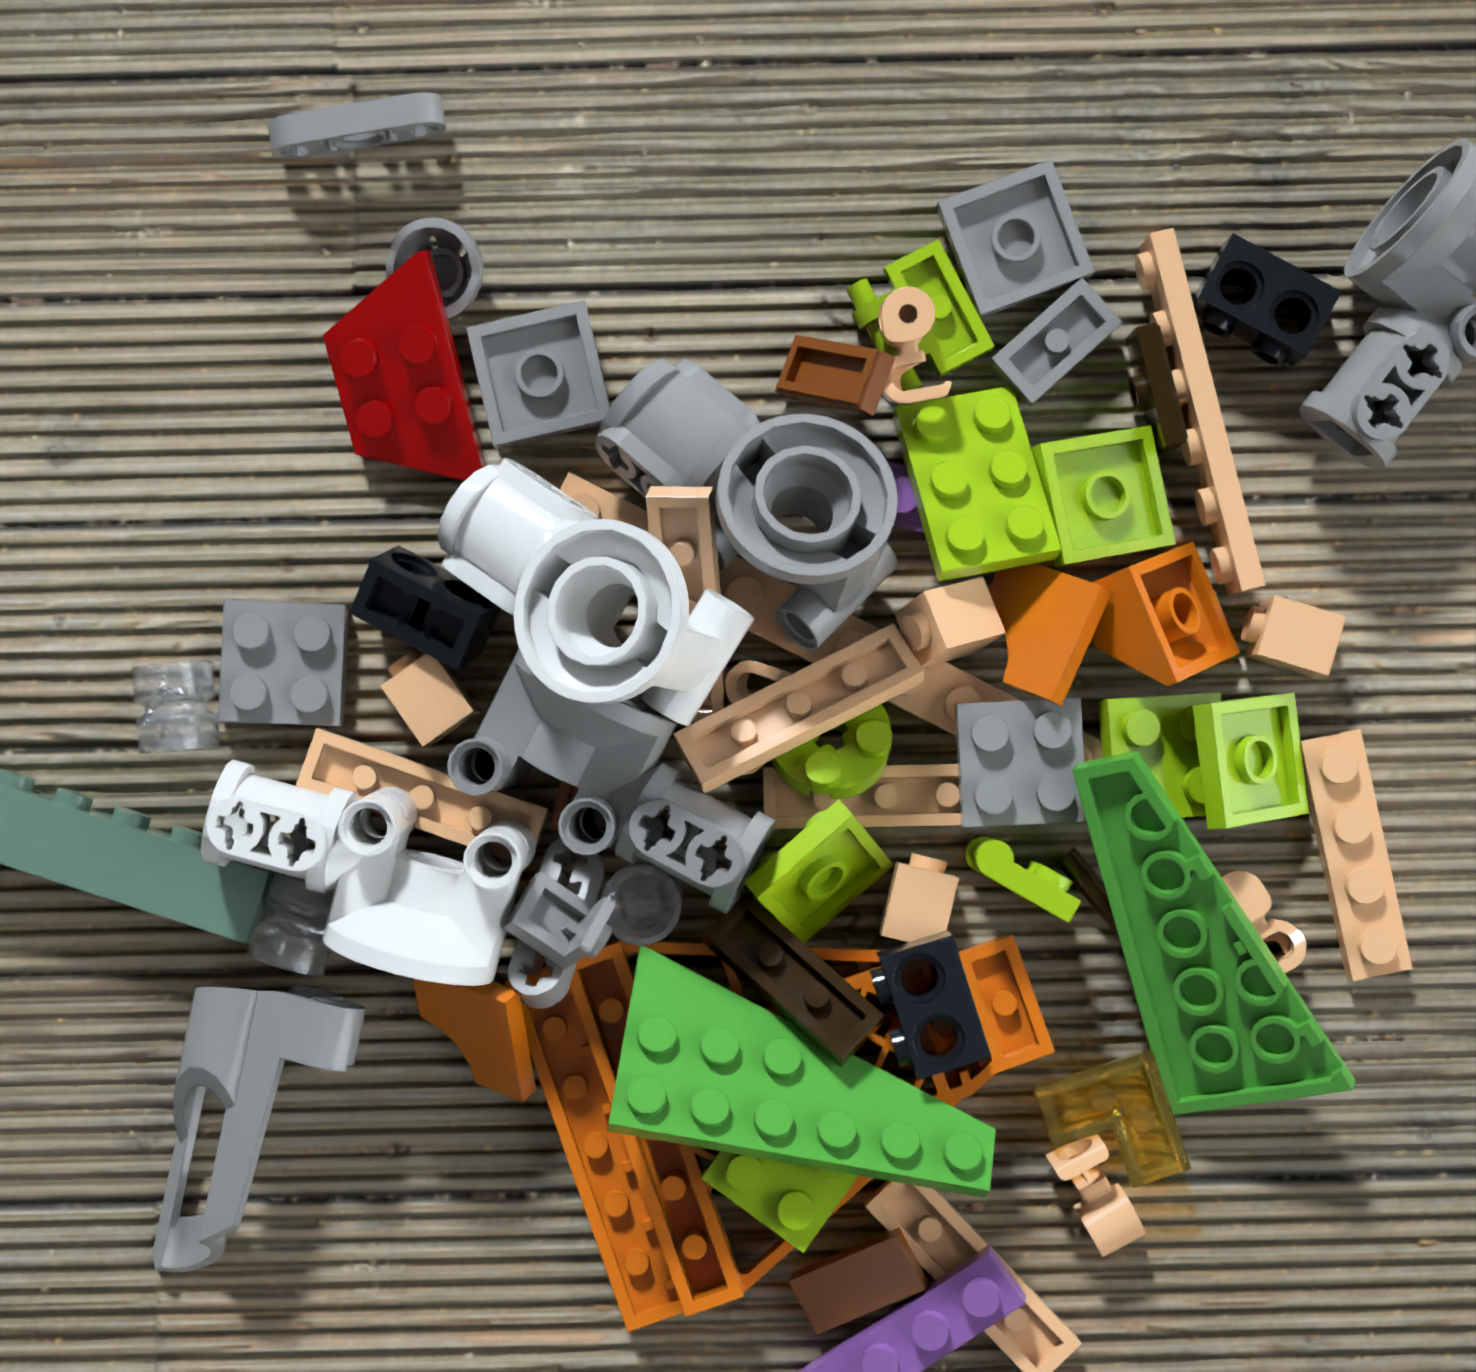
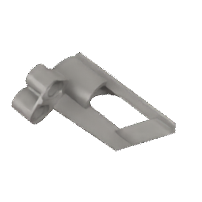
M289 986L288 992L256 991L226 987L195 988L173 1093V1117L177 1135L152 1252L156 1271H194L211 1265L222 1256L225 1250L227 1235L240 1228L285 1059L315 1068L346 1072L348 1065L355 1064L366 1010L364 1006L344 1001V996L339 993L307 986ZM205 1093L215 1094L223 1104L225 1114L204 1214L191 1217H179Z

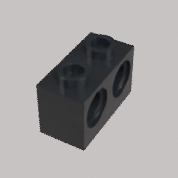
M1233 233L1219 248L1192 301L1195 313L1199 316L1197 319L1198 324L1205 330L1224 338H1229L1233 334L1253 345L1250 349L1251 352L1264 362L1278 367H1283L1287 363L1293 367L1308 355L1342 291ZM1222 279H1235L1243 285L1246 291L1245 304H1232L1223 297L1220 290ZM1277 307L1289 308L1297 315L1300 324L1297 334L1286 333L1277 326L1274 317Z
M398 545L370 560L349 613L458 670L483 652L501 608L449 571Z
M945 930L876 952L880 968L870 970V975L880 1006L892 1004L900 1028L889 1031V1035L900 1068L912 1065L917 1079L921 1080L991 1057L952 933ZM914 959L927 960L931 962L934 968V978L931 985L920 992H911L904 989L900 981L903 967ZM934 1020L946 1021L951 1024L953 1029L951 1043L947 1048L939 1052L927 1051L920 1045V1033L923 1027Z

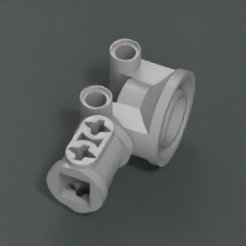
M1460 138L1453 141L1427 160L1393 194L1360 236L1347 259L1344 275L1382 307H1378L1365 322L1363 328L1366 336L1322 392L1313 391L1299 407L1301 416L1323 439L1350 458L1372 469L1382 471L1389 465L1397 454L1395 442L1437 388L1447 387L1462 371V362L1476 361V298L1472 296V293L1476 290V145L1468 138Z
M663 358L652 362L640 371L624 387L603 418L599 435L595 438V446L599 455L615 473L643 497L646 498L651 486L713 487L719 571H723L740 554L746 561L768 575L788 582L799 583L796 592L776 611V619L785 634L800 647L815 651L897 568L898 561L896 555L886 543L897 514L898 496L896 482L883 454L866 436L853 427L836 419L815 414H789L760 423L756 415L743 402L700 366L687 359L679 360L674 365L669 360ZM788 514L802 515L813 521L820 533L806 534L794 532L778 523L776 519Z
M518 649L475 737L456 745L449 755L447 763L448 776L453 785L461 792L469 795L487 794L515 786L522 782L529 774L531 765L543 772L579 788L573 802L568 804L562 811L558 822L559 836L564 845L571 851L581 855H593L616 845L615 855L632 864L639 858L649 862L710 895L709 905L727 914L746 885L744 881L753 873L770 839L776 821L759 811L752 819L681 781L683 772L665 761L657 765L678 723L645 703L641 699L642 693L631 699L611 704H593L568 699L545 686L530 670L520 649ZM488 753L491 754L494 760V774L490 772L487 766L486 758ZM594 809H597L606 821L605 834L597 830L593 823L592 814ZM665 809L670 810L668 813L671 815L669 820L661 816ZM667 826L676 831L671 837H666L668 833L666 831ZM727 838L725 857L731 861L725 866L720 867L721 860L719 858L722 854V849L715 844L719 840Z

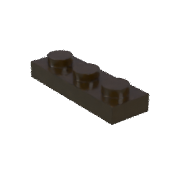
M747 892L733 905L727 914L721 916L703 934V943L840 1068L882 1026L885 1017L883 1013Z

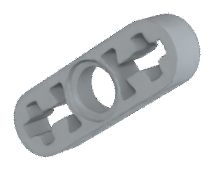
M429 92L411 93L291 113L273 118L267 123L272 155L279 159H302L422 139L440 134L446 130L442 98L436 93Z
M561 838L557 839L547 849L540 871L565 888L570 884L574 894L590 905H594L604 876V864L599 853L593 855L574 853L564 845ZM577 857H582L585 866H576L572 871L569 881L563 866H572ZM517 939L508 968V978L524 1004L532 1008H548L560 1002L567 994L577 962L564 970L520 939ZM545 960L551 977H541L537 986H532L527 977L528 975H538Z

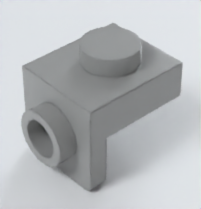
M540 871L530 879L503 929L565 970L585 956L593 959L602 950L612 933L613 928L606 922L616 903L604 897L594 905H590Z

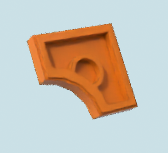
M1036 563L998 570L988 590L1006 632L1008 662L1003 683L1062 706L1112 592L1101 585Z
M413 978L420 1017L439 1027L457 1045L469 1063L475 1083L521 1102L526 1100L536 1090L521 998L514 989L496 982L477 986H463Z

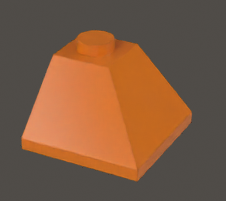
M1193 541L1092 582L1112 592L1092 637L1095 647L1166 686L1178 683L1240 653Z

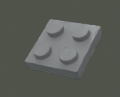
M1052 159L937 202L936 210L972 304L980 319L1072 285L1081 278L1084 280L1088 279L1095 273Z
M585 300L466 327L495 449L601 425L603 418L610 408Z
M224 600L218 721L344 727L350 606L342 604Z
M1065 698L1062 706L1043 699L955 704L961 827L1086 822L1072 772L1077 763L1084 762L1081 698Z

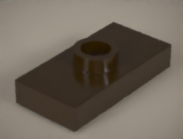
M1155 322L1135 327L1125 338L1134 372V376L1128 378L1130 399L1137 413L1144 411L1147 426L1151 425L1157 454L1175 450L1187 442L1188 434L1161 328Z

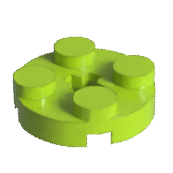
M882 704L831 729H836L843 733L841 736L842 748L835 750L830 744L819 747L815 744L820 738L819 735L772 759L775 770L791 788L810 796V791L818 794H830V799H846L866 791L882 776L891 751V722Z

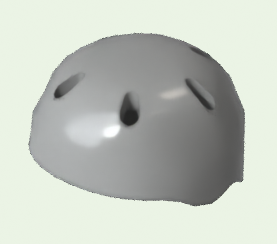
M436 217L419 219L405 225L395 235L387 258L386 278L416 252L430 249L449 319L461 314L470 307L476 298L483 281V257L473 237L454 222ZM430 237L436 238L438 248H433L430 243ZM463 247H465L466 253L461 257ZM452 299L453 304L448 306L449 300Z

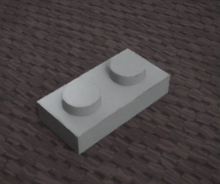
M1081 278L994 355L989 363L1010 386L1012 385L1013 390L1030 407L1110 336L1123 322L1091 286Z

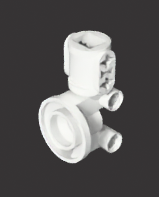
M505 457L500 465H487L475 471L466 479L449 500L440 519L438 530L439 545L447 553L442 566L491 602L514 616L516 639L526 664L545 686L568 699L593 704H611L631 699L642 693L641 699L650 707L679 724L689 726L755 619L745 609L710 589H705L689 615L688 591L684 576L676 559L661 541L645 530L628 523L610 519H598V516L587 507L533 471ZM636 594L638 599V618L632 634L622 644L616 636L614 626L632 596Z
M232 759L220 775L210 800L202 832L201 857L204 862L223 867L233 860L305 879L306 889L324 894H329L331 890H334L322 941L331 950L346 958L382 971L418 980L450 985L477 986L494 981L507 932L503 927L512 913L522 871L531 863L535 855L536 841L533 832L525 823L517 819L504 818L495 821L468 844L464 852L463 863L436 854L406 849L409 833L417 822V808L414 800L407 792L397 787H384L357 800V793L335 787L330 795L257 776L255 766ZM372 809L384 816L387 823V833L378 830L371 819ZM269 814L275 816V821H270ZM285 833H290L291 839L285 838ZM490 841L499 842L506 846L512 857L511 865L496 861L490 851Z

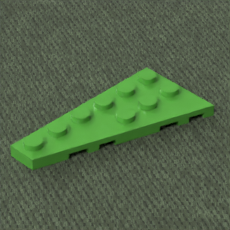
M1138 751L1077 763L1072 772L1169 1116L1354 1090L1356 1081L1354 1076Z
M640 944L607 1131L983 1198L990 1192L995 1128L855 1055H852L840 1068L788 1020Z

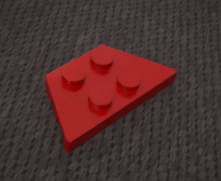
M430 249L416 252L324 333L323 339L355 455L465 481L475 471L485 467L486 462Z

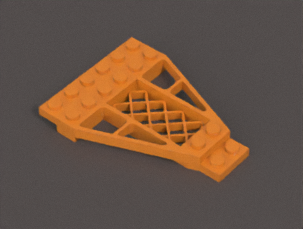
M1012 933L958 951L991 1057L930 1076L934 1087L924 1090V1092L953 1107L963 1098L974 1094L996 1073L1055 1053ZM621 938L605 944L593 959L585 956L577 962L569 990L565 997L557 1004L548 1008L538 1009L527 1006L521 1001L530 1054L627 1332L683 1312L685 1317L744 1297V1292L795 1248L781 1237L751 1265L745 1268L739 1267L711 1191L713 1187L701 1179V1174L705 1169H703L699 1155L711 1161L717 1152L711 1149L607 1131L635 975L630 955L639 953L641 944L662 954L717 956L703 941ZM806 945L822 960L856 961L858 970L842 978L856 990L859 989L858 992L863 997H866L868 991L876 994L870 970L880 968L876 952L885 949ZM911 960L901 971L900 981L902 987L911 992H920L927 989L933 981L934 968L931 962L927 960ZM722 961L732 992L745 998L737 973ZM545 965L542 966L541 972L538 975H528L527 978L532 986H537L541 977H551V973ZM508 978L505 981L507 987L514 989ZM770 1003L761 1005L764 1009L780 1017L783 1016ZM896 1015L885 1038L874 1033L868 1039L880 1045V1049L872 1065L881 1068L889 1050L895 1053L889 1031L900 1028ZM934 1020L926 1024L920 1033L921 1047L930 1052H939L947 1048L953 1038L951 1024L943 1020ZM915 1075L911 1085L920 1089L924 1079L918 1080ZM858 1176L832 1214L873 1178Z

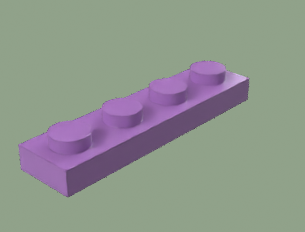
M987 1245L927 1285L924 1291L910 1296L797 1372H922L1023 1306L1026 1301V1294L991 1246Z

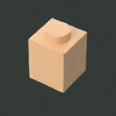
M983 576L924 591L894 613L899 624L901 636L922 668L975 654L1006 633Z
M1277 595L1261 599L1259 607L1251 606L1243 624L1241 640L1248 642L1244 657L1312 678L1329 676L1346 616Z
M418 649L409 652L388 668L392 678L380 686L422 747H432L480 713L448 665L428 654L422 655Z
M912 853L909 864L899 861L894 862L878 927V932L881 936L911 942L947 930L959 882L958 877L945 873L947 861Z

